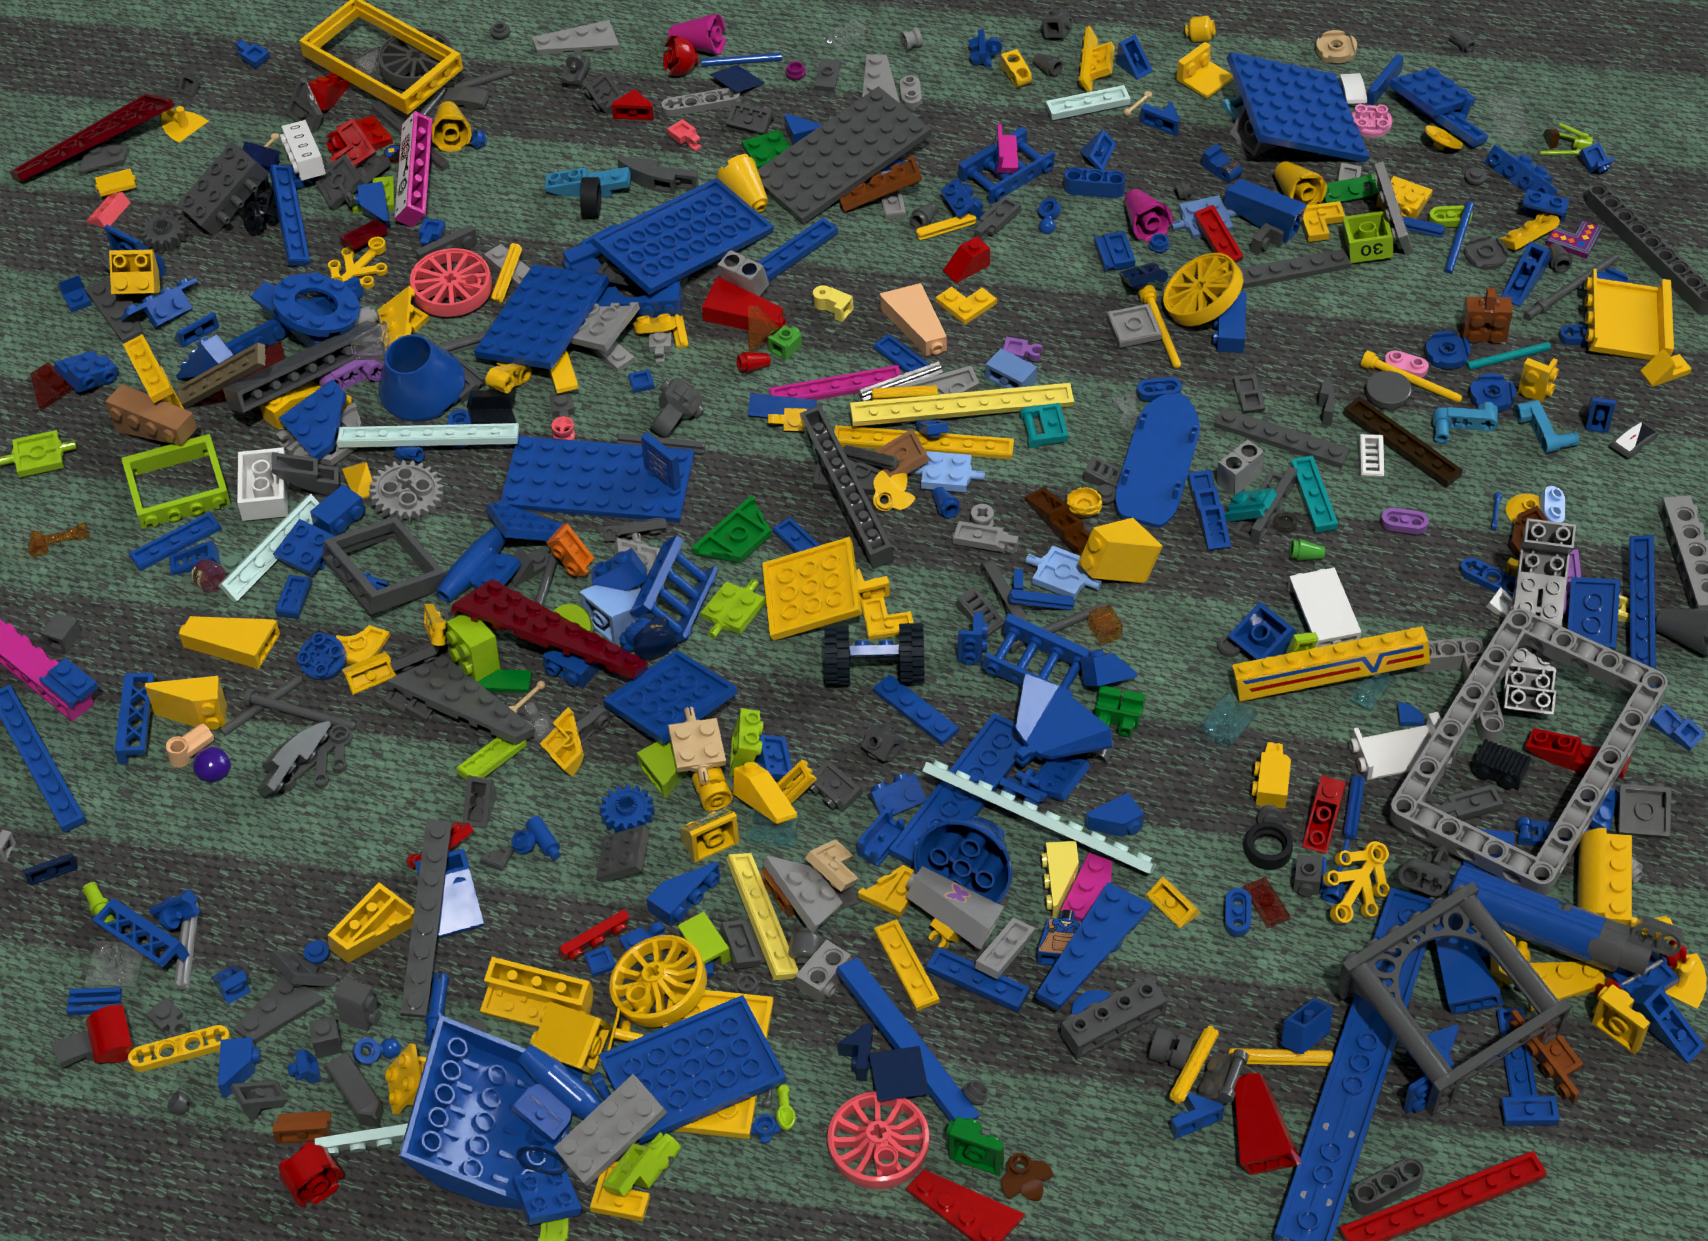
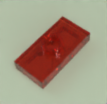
M1266 877L1243 886V889L1251 895V904L1267 929L1290 920V914Z

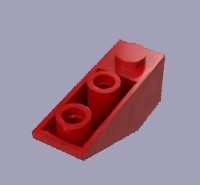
M334 73L317 77V79L308 83L320 109L323 111L332 108L351 85L349 81Z
M1321 775L1302 845L1303 848L1327 854L1346 790V781Z

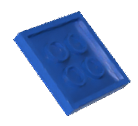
M1428 68L1392 78L1389 84L1392 89L1432 117L1461 109L1466 96L1474 98L1471 106L1474 105L1476 99L1469 94V91L1456 85L1452 79L1446 78L1435 68Z

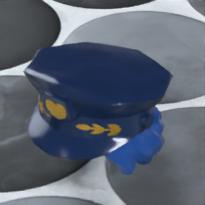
M662 616L652 620L639 617V621L632 622L631 626H628L619 637L620 645L627 652L635 651V654L642 660L649 661L668 654L678 642L675 632L669 628L668 619Z

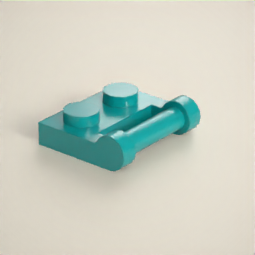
M1060 403L1025 407L1020 410V416L1025 422L1029 437L1027 439L1029 448L1068 441V432ZM1034 417H1039L1043 434L1036 433Z

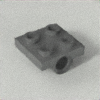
M641 825L604 836L596 878L600 882H607L642 872L649 829Z

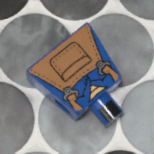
M1062 910L1059 919H1048L1038 948L1037 964L1055 965L1082 921H1075V913L1073 911Z

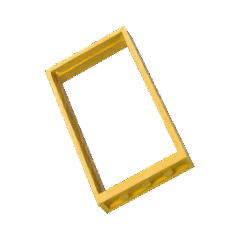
M349 0L299 40L304 57L407 115L463 69L459 52L363 0ZM360 17L435 58L440 63L400 94L320 48Z

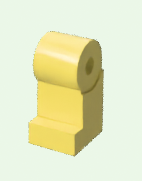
M818 286L813 290L815 308L834 313L835 320L843 322L854 309L853 296L828 286Z

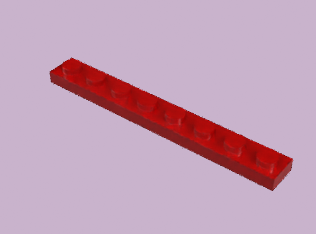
M1531 1151L1341 1226L1339 1233L1344 1241H1389L1546 1178L1547 1172L1534 1151Z

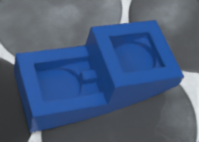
M1667 704L1650 721L1654 728L1689 751L1706 735L1689 717L1683 720Z

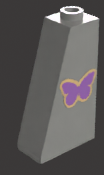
M923 866L917 874H911L906 885L910 888L906 896L909 900L979 949H982L993 932L1004 909L1003 906Z

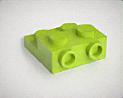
M740 709L731 736L729 776H734V768L742 766L747 762H754L756 755L760 756L762 741H759V736L762 735L763 721H760V711Z

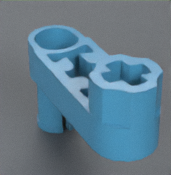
M1539 400L1514 405V414L1517 422L1529 421L1544 453L1579 445V436L1576 431L1560 435L1554 432Z
M1484 402L1478 405L1477 409L1448 407L1434 410L1433 426L1435 427V441L1440 444L1447 443L1449 441V428L1494 431L1498 427V407L1492 402Z

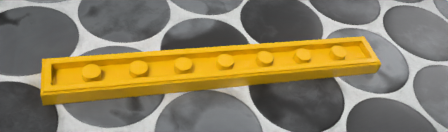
M835 425L834 430L842 447L852 445L868 449H879L907 432L906 430ZM914 431L926 452L1012 459L1014 439L946 433H941L939 437H927V434Z

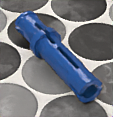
M435 973L432 977L429 1013L425 1017L427 1028L424 1043L427 1046H430L438 1016H444L449 976L445 973H442L441 982L439 980V973Z

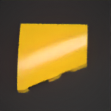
M568 707L553 722L556 727L540 745L564 771L573 776L581 766L584 753L573 711Z

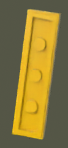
M895 919L875 927L874 933L915 1010L919 1011L939 1003L940 998L898 920Z

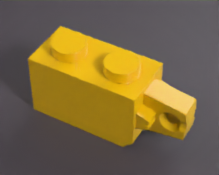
M1268 742L1265 752L1261 754V762H1255L1254 776H1259L1258 781H1253L1252 796H1256V805H1274L1277 808H1286L1291 759L1287 755H1283V744Z

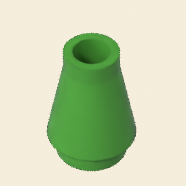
M1300 538L1291 541L1289 557L1295 559V561L1324 559L1325 546H1320Z

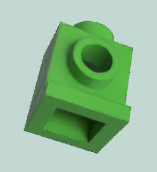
M784 325L773 336H768L769 352L785 361L802 346L801 332L794 326L789 328Z

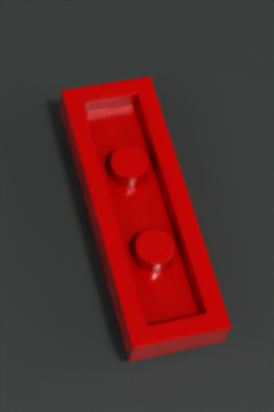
M1211 205L1196 211L1193 217L1213 251L1228 255L1235 263L1242 261L1244 256L1215 206Z
M623 909L559 946L558 956L563 962L568 959L571 961L578 959L584 954L583 950L590 946L593 949L599 947L606 941L605 938L612 933L614 936L623 933L627 929L626 925L629 923L630 916Z

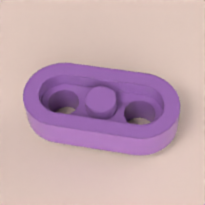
M1399 508L1386 509L1382 513L1381 524L1386 530L1416 535L1424 533L1428 528L1429 522L1427 515L1423 512Z

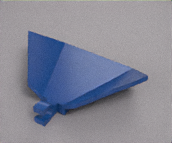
M1025 673L1015 729L1024 742V746L1016 751L1018 756L1016 762L1021 767H1024L1034 757H1037L1039 760L1044 758L1055 759L1112 748V734L1109 726L1060 686Z

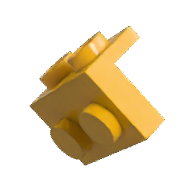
M1527 358L1523 366L1518 393L1526 398H1533L1540 402H1543L1546 396L1551 397L1556 386L1553 382L1559 372V369L1556 368L1558 359L1553 358L1548 366Z

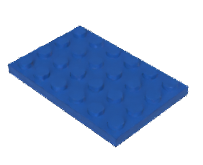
M532 265L474 350L476 358L552 370L609 284L608 275Z
M744 995L598 1055L599 1061L614 1091L634 1074L667 1111L655 1125L638 1139L639 1144L655 1138L660 1132L662 1134L668 1133L787 1082L786 1075Z

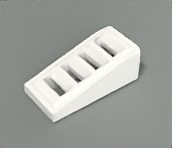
M1360 434L1358 450L1361 477H1384L1383 435ZM1365 447H1377V449H1365ZM1366 454H1377V456H1366ZM1366 461H1378V464L1366 463ZM1366 468H1378V471H1369Z

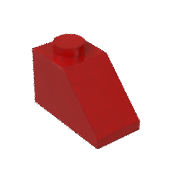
M976 236L959 246L943 269V272L957 284L990 266V247Z

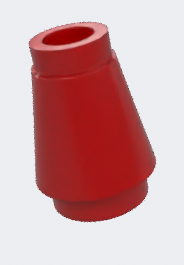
M742 352V354L737 355L739 372L749 373L771 364L769 353Z

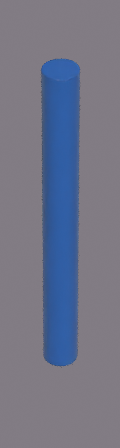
M782 53L701 59L702 67L782 61Z
M1466 202L1446 263L1445 273H1453L1473 211L1474 203Z

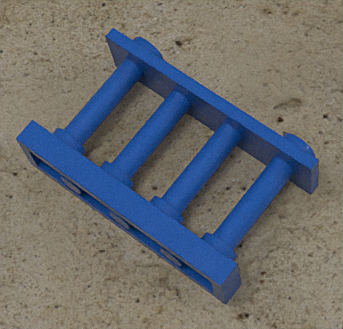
M1023 127L1008 135H1016L1017 151H1023L1034 161L1026 166L1018 159L1017 172L1011 175L1009 173H996L995 143L958 164V178L963 182L969 179L978 181L988 190V203L990 204L999 201L1003 196L1008 195L1041 174L1050 172L1054 167L1055 153L1050 151L1041 156L1027 145V130ZM990 169L1003 180L993 184L980 172Z
M678 535L663 542L647 575V581L644 582L630 611L637 618L645 613H651L654 617H666L669 621V628L675 632L678 640L677 643L686 641L691 635L690 629L709 588L716 580L715 575L718 570L716 566H713L703 572L682 555L680 547L684 540ZM674 561L698 579L695 588L673 571L671 566ZM666 578L690 596L687 605L664 588L665 585L663 583ZM658 595L682 614L678 623L656 606L655 600Z
M1009 613L1003 627V633L1006 634V637L995 656L987 652L985 653L982 669H985L991 675H998L1023 687L1025 673L1050 682L1047 678L1058 659H1061L1072 665L1060 687L1073 696V692L1069 688L1079 670L1082 669L1080 657L1088 656L1091 650ZM1018 639L1028 644L1015 666L1005 661L1004 658L1013 642ZM1039 649L1050 655L1037 676L1025 669L1036 650Z

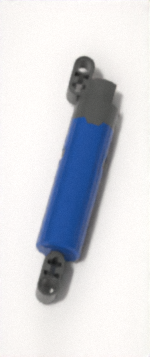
M1410 858L1404 863L1398 873L1399 880L1403 885L1432 896H1438L1445 892L1448 897L1457 886L1461 884L1466 886L1473 882L1479 889L1477 898L1502 930L1518 938L1550 948L1556 952L1616 973L1618 967L1643 976L1652 951L1672 956L1679 952L1684 941V934L1680 928L1648 916L1640 917L1637 919L1634 927L1464 865L1457 869L1454 878L1451 879L1449 872L1443 867L1418 858ZM1407 868L1416 870L1418 876H1410L1407 873ZM1434 878L1439 879V880H1438L1439 885L1435 884V879H1434ZM1643 928L1648 929L1647 935L1642 934ZM1657 932L1660 933L1658 940L1655 939ZM1670 936L1675 938L1677 944H1667L1664 937Z

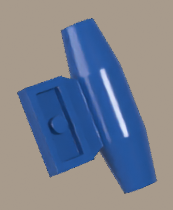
M494 526L474 541L450 567L436 589V594L440 599L450 603L472 585L477 589L491 579L505 585L522 566L519 559L505 553L499 554L508 538L502 535L497 526Z
M530 1044L517 1061L536 1082V1085L529 1086L512 1106L511 1110L551 1144L570 1122L571 1113L584 1120L603 1102L590 1086L564 1064L534 1045Z

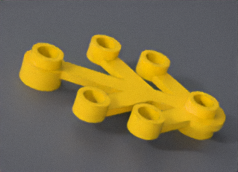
M382 237L371 238L368 242L369 250L355 264L353 261L355 256L354 250L348 247L343 248L341 254H343L342 258L345 260L346 272L340 276V261L331 260L328 263V269L332 276L330 278L344 282L354 276L375 273L383 276L387 274L388 268L385 263L364 267L376 255L386 251L385 240ZM364 276L362 279H359L361 286L365 289H370L375 284L372 276Z
M1374 841L1368 843L1363 851L1349 852L1344 850L1335 855V862L1340 867L1350 865L1356 861H1365L1361 869L1342 872L1331 870L1323 875V881L1329 887L1338 885L1340 882L1353 881L1342 901L1331 908L1330 917L1335 923L1343 924L1352 920L1353 909L1351 905L1360 890H1362L1364 904L1361 906V914L1366 918H1371L1378 914V906L1375 903L1374 896L1383 898L1388 896L1390 892L1383 864L1388 859L1389 852L1384 844ZM1342 855L1345 856L1346 862H1343ZM1372 870L1376 879V884H1374L1373 888L1370 880ZM1330 874L1334 877V882L1330 880ZM1380 886L1383 888V894L1379 891ZM1368 906H1370L1372 910L1371 914L1368 912Z

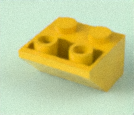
M154 250L109 251L111 294L160 292L159 269Z

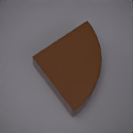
M1546 129L1543 136L1549 149L1557 148L1560 133L1557 129Z

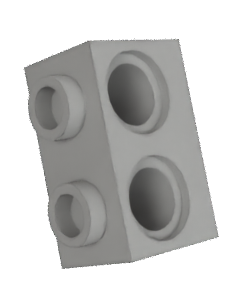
M826 939L795 975L796 988L820 1003L826 997L831 998L836 992L837 984L842 980L835 971L839 965L851 960V954Z

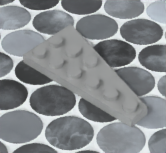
M630 302V306H620L619 303H611L610 306L601 307L595 303L570 343L607 352L640 309L638 302Z

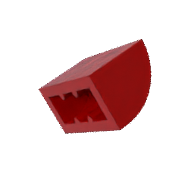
M110 1005L96 1010L86 1020L94 1062H126L132 1044L123 1005Z

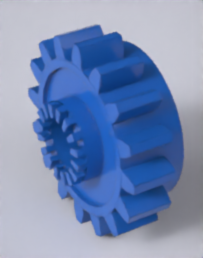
M626 784L625 789L616 786V792L609 790L608 798L602 797L600 814L602 823H606L608 830L613 828L615 833L641 825L647 827L646 823L653 821L652 814H655L652 796L648 797L647 790L640 792L638 785L634 789H630L629 784Z

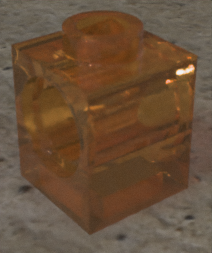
M1111 605L1098 607L1089 612L1088 627L1100 646L1122 638L1123 624Z

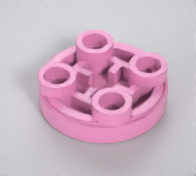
M1359 104L1352 113L1355 126L1361 136L1370 138L1381 137L1387 134L1392 127V117L1388 112V107L1385 105L1366 106Z

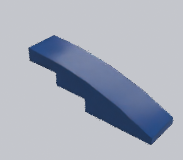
M1212 471L1189 472L1188 480L1207 550L1231 548L1223 504H1220Z

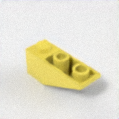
M1076 841L1047 842L1046 853H1041L1042 868H1047V874H1043L1044 889H1049L1050 895H1046V909L1052 910V918H1057L1078 875L1079 861Z

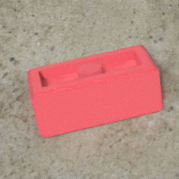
M123 192L110 194L86 222L102 228L106 225L111 226L130 204V201Z

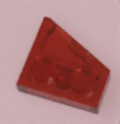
M49 362L30 373L40 411H43L74 390Z

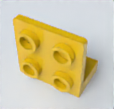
M1206 42L1178 61L1176 80L1203 97L1209 98L1231 82L1233 75L1210 61L1211 45Z

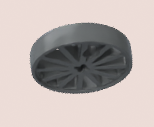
M416 29L453 49L450 40L442 33L431 29ZM391 36L383 43L378 54L379 69L384 80L397 88L406 90L429 72L428 69H432L440 63V61L413 48V46L395 36Z

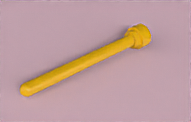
M1147 285L1140 288L1138 291L1139 297L1142 302L1149 304L1162 333L1161 339L1172 366L1179 368L1181 366L1180 359L1156 304L1157 292L1155 287Z
M1367 350L1362 358L1360 366L1369 370L1371 368L1374 370L1377 368L1381 371L1397 372L1405 376L1410 383L1456 403L1462 401L1460 394L1379 360L1376 353Z

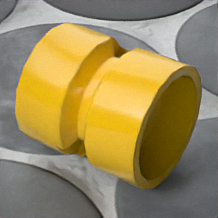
M720 766L707 770L710 783L706 785L705 780L704 785L699 783L698 772H695L692 776V782L706 811L711 812L727 807L732 802L733 795Z

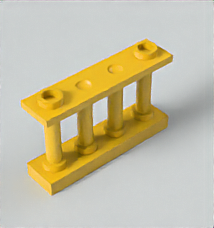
M143 334L124 343L123 346L152 402L156 403L163 400L183 408Z

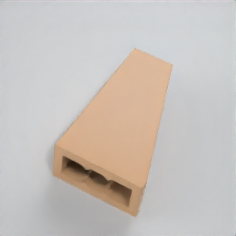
M921 283L880 293L881 310L926 356L931 354L937 355L947 350V336Z

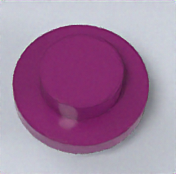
M799 61L790 62L786 68V76L790 79H801L806 74L805 67Z

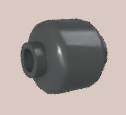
M799 928L790 937L789 957L796 961L797 966L803 967L823 944V938L818 934V931L811 933L808 928Z

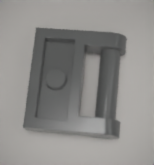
M1236 1049L1233 1054L1211 1058L1207 1064V1069L1197 1095L1222 1104L1233 1102L1236 1094L1234 1089L1242 1067L1248 1061L1249 1054L1243 1050Z

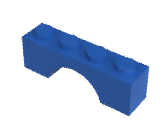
M674 282L650 295L646 294L640 297H627L622 295L616 287H606L596 303L601 307L610 306L611 303H619L620 306H630V302H638L640 309L632 319L646 315L654 318L666 313L670 314V316L675 314L680 316L683 309V293L680 282Z

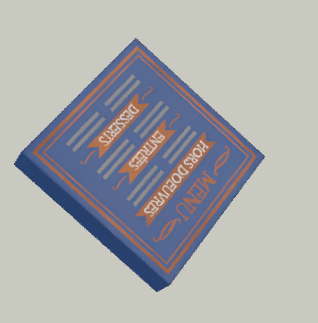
M645 433L642 435L641 441L645 468L674 491L680 488L678 456L651 434Z

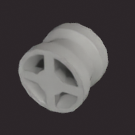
M917 27L912 28L908 32L906 30L900 32V40L906 51L911 50L914 46L918 48L923 45L922 36Z
M987 504L974 506L971 510V523L993 527L994 511L992 507Z

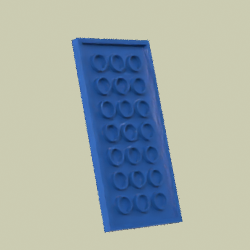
M715 178L593 237L591 244L650 295L718 261L728 251L732 250L735 252L771 234L774 226L720 180Z
M519 436L518 444H515L500 501L522 510L641 520L664 517L666 522L680 523L695 455L694 450L668 448L678 456L681 487L674 491L645 468L641 445Z

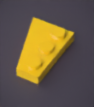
M1586 962L1529 963L1558 1001L1596 991L1598 983L1605 986L1603 969ZM1529 1003L1530 1011H1534V1008Z

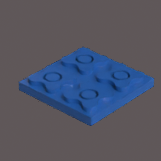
M675 650L638 677L604 698L603 702L606 708L664 745L670 741L668 725L686 722L685 708L689 707L690 712V707H693L696 720H700L738 694L735 685L680 651Z

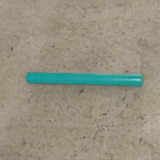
M1544 342L1466 362V367L1470 371L1551 350L1550 342Z

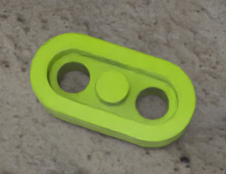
M1465 206L1434 207L1430 211L1429 222L1441 224L1445 227H1458ZM1471 214V217H1470V220H1469L1468 225L1471 223L1472 214Z

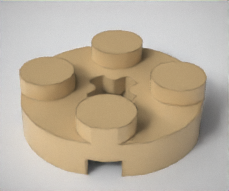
M1340 30L1327 31L1322 34L1321 38L1318 37L1316 41V53L1325 63L1349 62L1353 60L1356 54V39L1352 35L1350 37L1346 36L1345 32Z

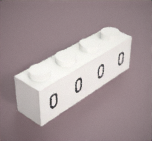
M306 120L281 126L283 134H280V139L293 167L294 174L298 173L301 181L325 175L321 154Z

